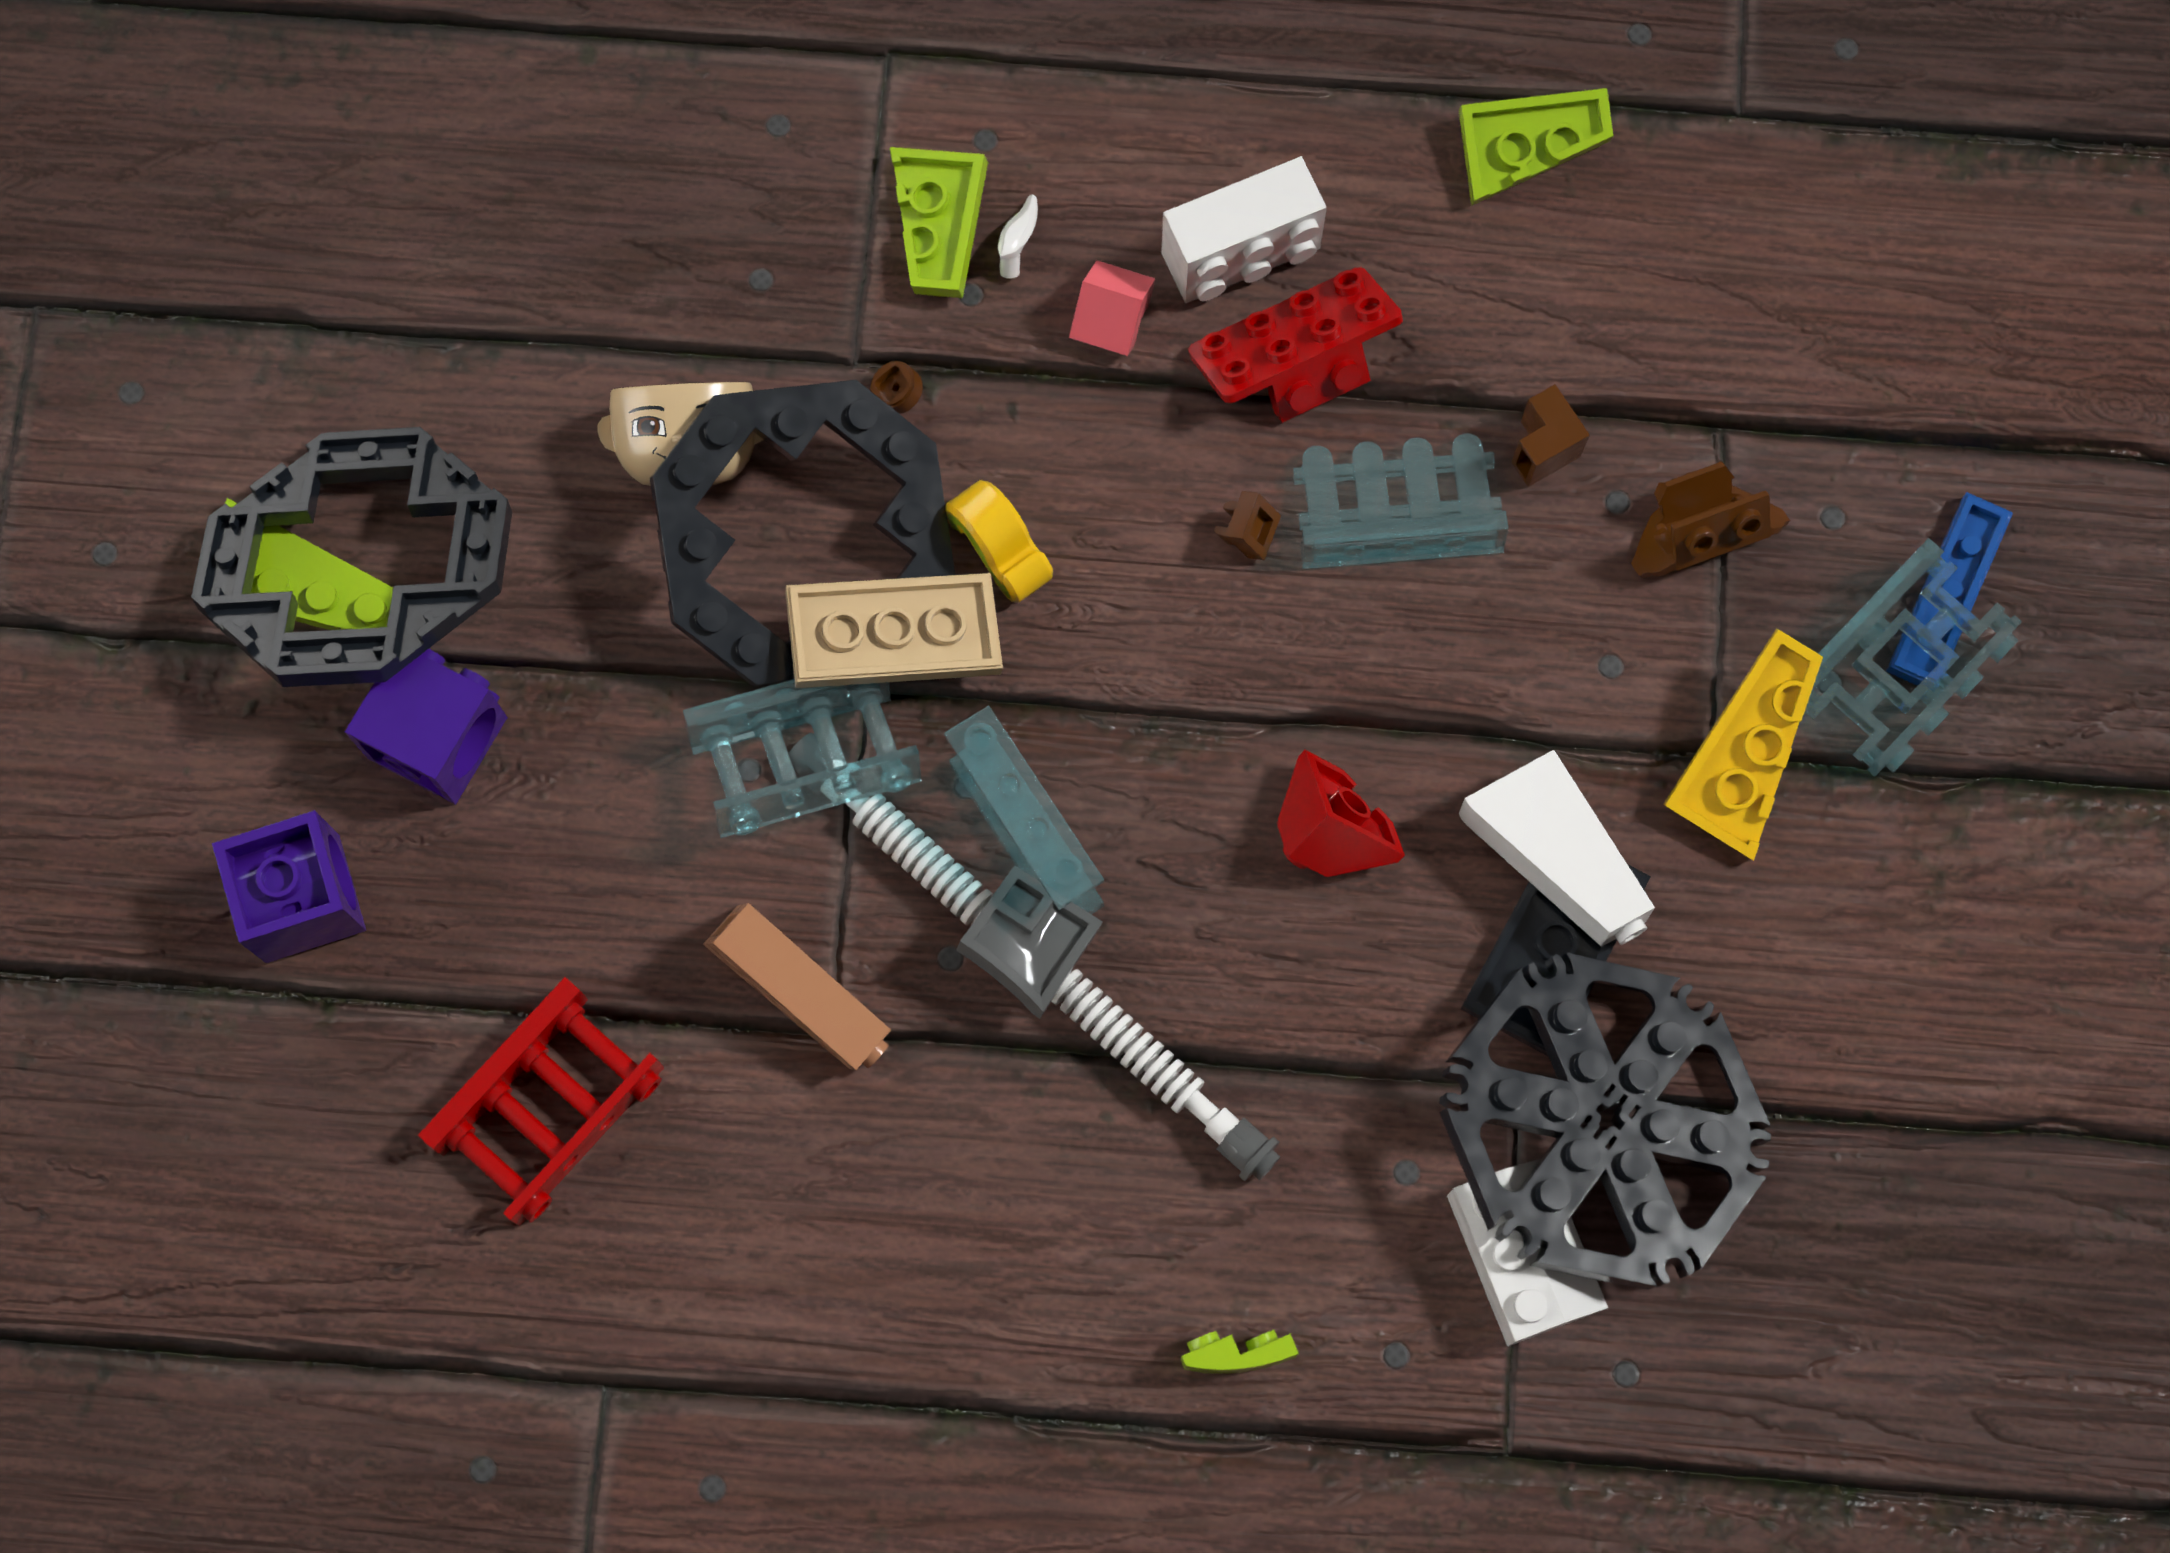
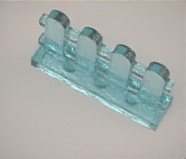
M1468 433L1461 434L1455 438L1451 455L1434 456L1431 444L1427 440L1418 437L1411 438L1405 442L1402 450V459L1383 460L1381 448L1373 442L1359 443L1353 450L1352 463L1334 465L1331 452L1323 446L1308 448L1303 454L1302 467L1293 468L1294 485L1304 484L1307 512L1299 513L1298 518L1299 528L1302 530L1301 559L1303 569L1504 553L1509 529L1506 511H1502L1501 497H1490L1486 469H1494V452H1484L1481 440L1477 436ZM1454 472L1458 500L1440 501L1436 473ZM1404 476L1408 504L1390 506L1386 478ZM1354 480L1358 508L1339 510L1336 482Z

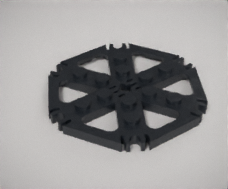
M1564 953L1561 957L1557 954L1545 961L1546 968L1550 974L1549 979L1543 978L1539 974L1534 962L1528 964L1523 969L1520 968L1511 976L1445 1061L1456 1063V1065L1449 1066L1442 1074V1077L1453 1079L1461 1086V1094L1447 1092L1440 1097L1439 1104L1444 1106L1445 1109L1439 1113L1488 1231L1494 1228L1499 1218L1504 1215L1507 1221L1499 1226L1495 1234V1238L1499 1242L1507 1238L1513 1230L1520 1232L1524 1238V1246L1517 1254L1520 1260L1534 1254L1540 1247L1536 1260L1529 1266L1645 1290L1653 1287L1658 1288L1670 1282L1665 1270L1666 1262L1674 1265L1680 1279L1702 1269L1767 1177L1754 1174L1768 1168L1769 1161L1756 1158L1751 1152V1143L1763 1145L1771 1141V1134L1764 1130L1771 1125L1721 1011L1714 1015L1709 1025L1706 1026L1704 1020L1713 1012L1714 1004L1708 1001L1697 1011L1691 1010L1686 1003V997L1693 988L1689 983L1676 990L1670 996L1674 984L1680 979L1679 977L1571 953ZM1591 983H1602L1638 991L1645 994L1652 1003V1011L1614 1062L1586 999V989ZM1521 1007L1529 1009L1558 1079L1500 1067L1491 1060L1488 1052L1489 1045L1516 1009ZM1695 1047H1707L1715 1054L1734 1097L1735 1105L1730 1114L1722 1115L1657 1101V1098ZM1610 1087V1090H1609V1091L1607 1092V1094L1604 1096L1603 1094H1604V1093L1606 1092V1090ZM1620 1101L1613 1111L1614 1116L1611 1122L1614 1126L1601 1131L1593 1137L1600 1127L1599 1122L1602 1118L1597 1111L1602 1112L1607 1108L1609 1109ZM1458 1108L1461 1109V1111L1451 1110V1109H1458ZM1633 1108H1635L1636 1111L1630 1118L1628 1115L1633 1110ZM1483 1123L1556 1138L1517 1191H1509L1499 1183L1480 1137V1129ZM1607 1143H1609V1145H1610V1147H1609L1608 1149L1605 1148V1146L1607 1145ZM1655 1159L1724 1173L1727 1176L1729 1182L1728 1191L1702 1228L1691 1229L1682 1222ZM1599 1177L1631 1250V1253L1626 1257L1576 1248L1565 1237L1564 1227L1566 1222Z

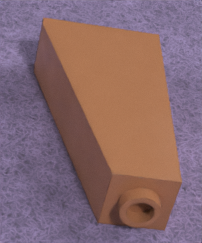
M749 903L737 905L703 943L714 955L847 1068L857 1070L861 1064L869 1068L887 1049L888 1044L883 1039L891 1029Z

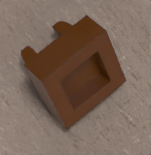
M1242 491L1238 502L1229 501L1223 506V509L1232 517L1229 527L1216 526L1214 532L1225 543L1235 545L1247 558L1265 561L1281 515L1260 493Z

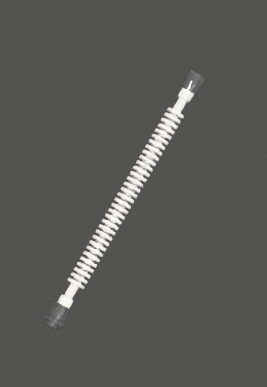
M809 733L800 739L788 753L785 764L813 789L818 790L821 788L833 800L840 798L856 812L852 823L858 829L863 828L862 832L868 838L872 837V841L877 846L882 845L881 849L887 855L892 854L891 858L897 864L902 862L901 867L906 872L912 871L911 876L916 881L922 879L921 885L926 890L932 888L930 893L936 899L942 896L940 902L946 908L952 905L950 911L955 916L962 914L960 920L965 925L974 922L993 896V893L988 889L982 892L984 885L978 880L973 882L974 876L968 871L963 873L964 867L959 863L953 865L954 858L949 854L943 856L945 851L939 845L933 847L935 842L929 836L924 838L925 833L920 828L914 829L915 824L910 819L905 820L906 816L900 810L895 811L896 807L890 801L885 803L886 798L881 793H877L870 798L853 783L854 776L840 765L843 760L815 734ZM1078 969L1071 972L1052 1002L1057 1005L1064 1000L1060 1010L1065 1014L1074 1009L1070 1019L1075 1023L1085 1017L1080 1025V1028L1085 1032L1095 1026L1090 1034L1095 1041L1105 1035L1100 1043L1105 1050L1115 1044L1110 1052L1115 1059L1125 1053L1120 1062L1125 1068H1128L1135 1062L1130 1071L1135 1077H1138L1145 1071L1146 1073L1140 1080L1145 1086H1148L1155 1080L1156 1082L1152 1086L1151 1091L1156 1096L1165 1089L1166 1092L1161 1097V1100L1166 1105L1176 1098L1177 1100L1171 1107L1175 1113H1179L1186 1107L1207 1126L1204 1131L1219 1144L1216 1150L1241 1171L1239 1177L1243 1181L1248 1180L1252 1175L1260 1181L1281 1158L1274 1151L1279 1141L1274 1136L1269 1140L1245 1117L1240 1121L1225 1107L1222 1110L1218 1109L1199 1092L1205 1083L1201 1078H1196L1190 1084L1189 1081L1194 1075L1192 1070L1187 1068L1180 1075L1179 1072L1184 1066L1183 1062L1177 1059L1169 1065L1174 1057L1173 1053L1167 1050L1159 1056L1164 1045L1156 1041L1149 1047L1154 1038L1149 1032H1146L1139 1038L1144 1029L1139 1023H1136L1129 1029L1134 1020L1129 1014L1124 1015L1119 1020L1123 1009L1117 1004L1109 1011L1113 1000L1109 996H1105L1098 1002L1103 995V991L1095 987L1089 992L1093 982L1085 978L1079 983L1083 973Z

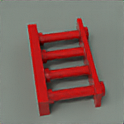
M566 977L559 982L418 1134L427 1145L443 1157L451 1149L453 1152L460 1150L514 1200L503 1214L519 1226L526 1219L529 1222H533L544 1213L553 1200L549 1196L553 1189L636 1099L639 1102L645 1101L662 1081V1078L658 1075L664 1069V1066L656 1057L649 1053L638 1065L583 1016L585 1009L582 1006L588 999ZM559 1031L562 1033L569 1031L624 1080L603 1104L547 1055L549 1049L546 1045ZM523 1070L527 1073L534 1071L587 1119L586 1123L566 1144L511 1095L512 1088L509 1085ZM486 1110L489 1112L496 1110L551 1160L530 1184L474 1135L476 1128L473 1124Z

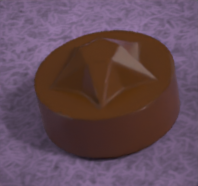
M893 361L883 365L873 376L870 385V391L899 414L909 411L917 404L923 389L920 375L909 365L901 361Z

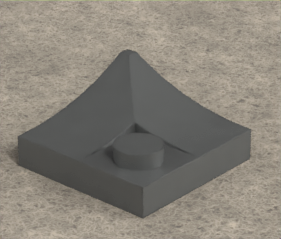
M1014 865L960 940L956 951L989 973L1017 997L1034 1016L1040 1019L1099 931L1103 922Z

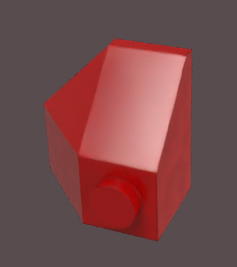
M1304 750L1298 756L1277 821V827L1284 845L1283 852L1287 859L1298 868H1309L1325 877L1398 863L1405 854L1395 826L1390 818L1379 807L1375 808L1371 813L1366 802L1353 791L1357 786L1356 782L1343 769L1307 750Z

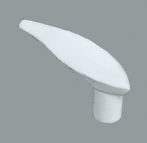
M1033 194L1027 197L1021 210L1007 222L1001 232L998 250L1000 254V275L1002 277L1016 278L1020 274V253L1033 233L1037 220V197Z

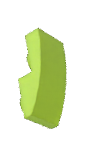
M1272 1330L1246 1341L1245 1344L1248 1352L1240 1355L1232 1335L1220 1339L1217 1331H1213L1188 1342L1187 1346L1190 1352L1182 1355L1180 1360L1184 1370L1225 1374L1259 1370L1278 1365L1296 1358L1299 1353L1291 1334L1278 1339L1275 1330Z

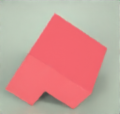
M1097 260L1082 282L1069 338L1128 356L1135 345L1141 318L1149 306L1156 278Z

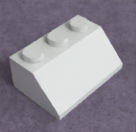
M1541 1159L1495 1172L1499 1183L1509 1191H1517ZM1469 1183L1453 1188L1447 1195L1507 1347L1608 1308L1597 1279L1529 1266L1536 1260L1540 1247L1534 1254L1520 1260L1517 1254L1524 1246V1238L1520 1232L1513 1230L1507 1238L1499 1242L1495 1238L1496 1230L1507 1220L1502 1215L1497 1225L1488 1231ZM1570 1217L1564 1227L1565 1237L1572 1246L1584 1249Z

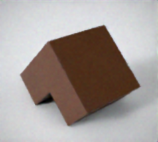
M1556 384L1528 399L1521 423L1529 435L1519 440L1511 463L1526 485L1530 487L1581 457L1590 434Z

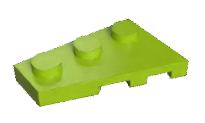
M1607 88L1461 105L1459 117L1471 206L1610 142L1614 135Z
M890 147L897 182V199L901 208L904 228L903 238L911 287L914 293L919 295L963 298L988 167L987 159L984 154Z

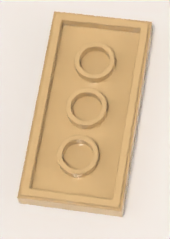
M991 573L786 585L785 595L795 688L1001 675L1003 664Z

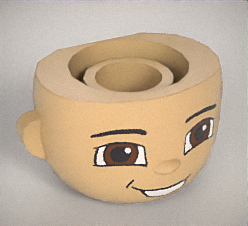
M714 382L612 389L610 393V415L601 418L597 425L600 441L606 449L616 452L620 464L632 478L641 484L651 486L650 477L710 398L718 394L753 391L752 385L748 382ZM752 431L712 485L726 482L738 475L750 460L754 445L764 439Z

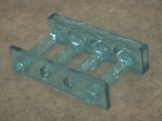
M794 679L684 709L683 715L687 738L692 753L695 755L711 751L726 796L725 799L713 802L720 838L734 834H750L762 826L882 792H898L906 789L911 784L921 782L920 757L917 746L913 745L897 750L880 703L891 700L889 682L795 688ZM860 710L877 756L847 764L830 717ZM809 723L812 726L827 770L797 778L781 731ZM760 737L777 784L746 792L731 744Z
M990 706L985 707L945 732L944 736L957 754L949 760L951 768L1015 866L1041 882L1058 910L1071 902L1090 914L1103 908L1104 901L1095 889V887L1104 882L1103 877Z

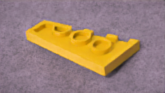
M1776 629L1671 791L1664 805L1754 861L1765 822L1769 818L1775 800L1774 796L1783 770L1786 768L1792 750L1791 746L1798 725L1802 721L1823 656L1781 630Z

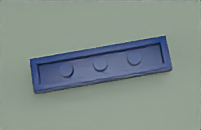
M1968 492L1964 494L1886 672L1930 692H1934L1938 688L2013 512Z

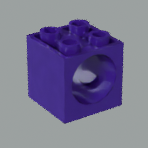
M428 649L388 681L375 682L346 728L345 733L369 760L456 805L508 717L498 704L500 697L488 689L490 685L488 680L467 668H463L460 674L443 665L446 660L442 656Z
M315 810L212 843L238 941L265 963L367 931L340 835Z

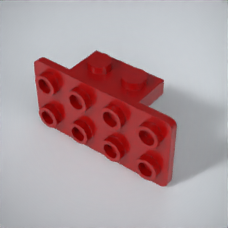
M1356 267L1343 271L1336 275V277L1308 290L1300 291L1291 298L1263 311L1255 312L1246 319L1218 332L1206 335L1203 339L1192 343L1188 347L1190 359L1225 403L1237 402L1262 389L1268 388L1273 411L1283 423L1370 382L1371 379L1362 343L1399 326L1403 322L1401 309L1366 269Z

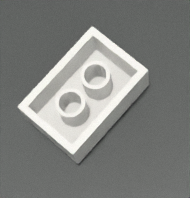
M1301 156L1163 212L1161 253L1185 304L1198 298L1200 301H1208L1222 294L1227 286L1242 280L1246 283L1255 282L1268 275L1272 268L1286 262L1299 264L1311 258L1321 246L1327 207Z

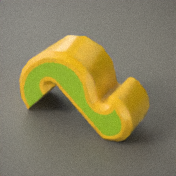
M979 480L946 503L945 511L950 526L958 532L966 534L999 589L1011 602L1020 603L1052 580L1053 568L1046 555L1039 551L1033 543L1026 525L1014 506L992 483Z

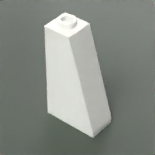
M1554 750L1464 798L1459 811V816L1463 822L1601 947L1615 939L1618 940L1620 945L1625 944L1647 930L1645 922L1653 912L1654 905Z

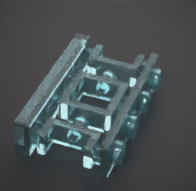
M1930 538L1919 547L1818 653L1823 656L1806 706V714L1814 720L1832 702L1870 737L1855 751L1853 756L1860 762L1863 760L1870 766L1867 770L1873 776H1876L1885 766L1894 772L1914 751L1908 744V741L1919 730H1922L1929 736L1950 714L1942 707L1954 693L1961 699H1964L1984 678L1977 671L1984 661L1990 656L1998 663L2019 641L2011 633L2022 621L2015 615L2012 618L2007 616L2003 612L2005 608L1998 602L1979 620L1941 587L1958 567L1951 561L1947 563L1941 558L1944 551ZM1928 572L1933 577V580L1920 594L1939 610L1938 613L1924 625L1907 609H1904L1890 624L1884 617ZM1954 625L1974 642L1988 627L1993 629L1996 635L1954 679L1951 678L1946 671L1960 656L1947 646L1941 638ZM1899 630L1904 632L1939 663L1911 693L1872 660ZM1859 644L1865 651L1855 660L1852 667L1870 684L1856 698L1850 695L1836 681L1822 696L1818 695L1814 690ZM1885 697L1904 714L1921 699L1927 707L1882 752L1876 745L1890 729L1871 712Z

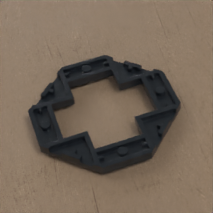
M857 380L714 395L650 477L652 498L655 500L659 526L657 532L663 572L666 574L668 587V607L671 624L752 686L795 680L790 637L785 643L705 581L735 542V539L695 509L696 505L752 431L793 462L824 423L902 485L873 524L874 527L912 556L896 579L955 575L936 443Z
M421 427L321 433L305 445L308 452L288 467L281 462L251 484L249 487L252 493L233 507L224 504L208 516L191 597L197 609L282 687L386 682L501 593L512 519V509L508 499L495 488L489 489L478 479L477 474L451 452L447 454L437 446L433 437ZM411 479L407 505L413 518L455 515L445 583L395 585L393 587L387 627L293 632L298 602L292 591L251 593L264 526L314 523L321 484Z

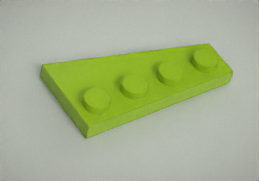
M229 498L225 502L229 507L238 504ZM278 525L264 526L251 593L292 591L298 602L295 621L327 630L387 627L393 587Z

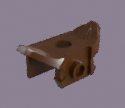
M1720 460L1718 463L1658 483L1654 495L1659 508L1651 514L1631 565L1643 579L1652 575L1656 577L1663 576L1674 570L1684 569L1769 538L1771 535L1780 533L1791 520L1783 509L1770 503V497L1766 490L1753 495L1733 486L1732 479L1735 477L1723 461Z

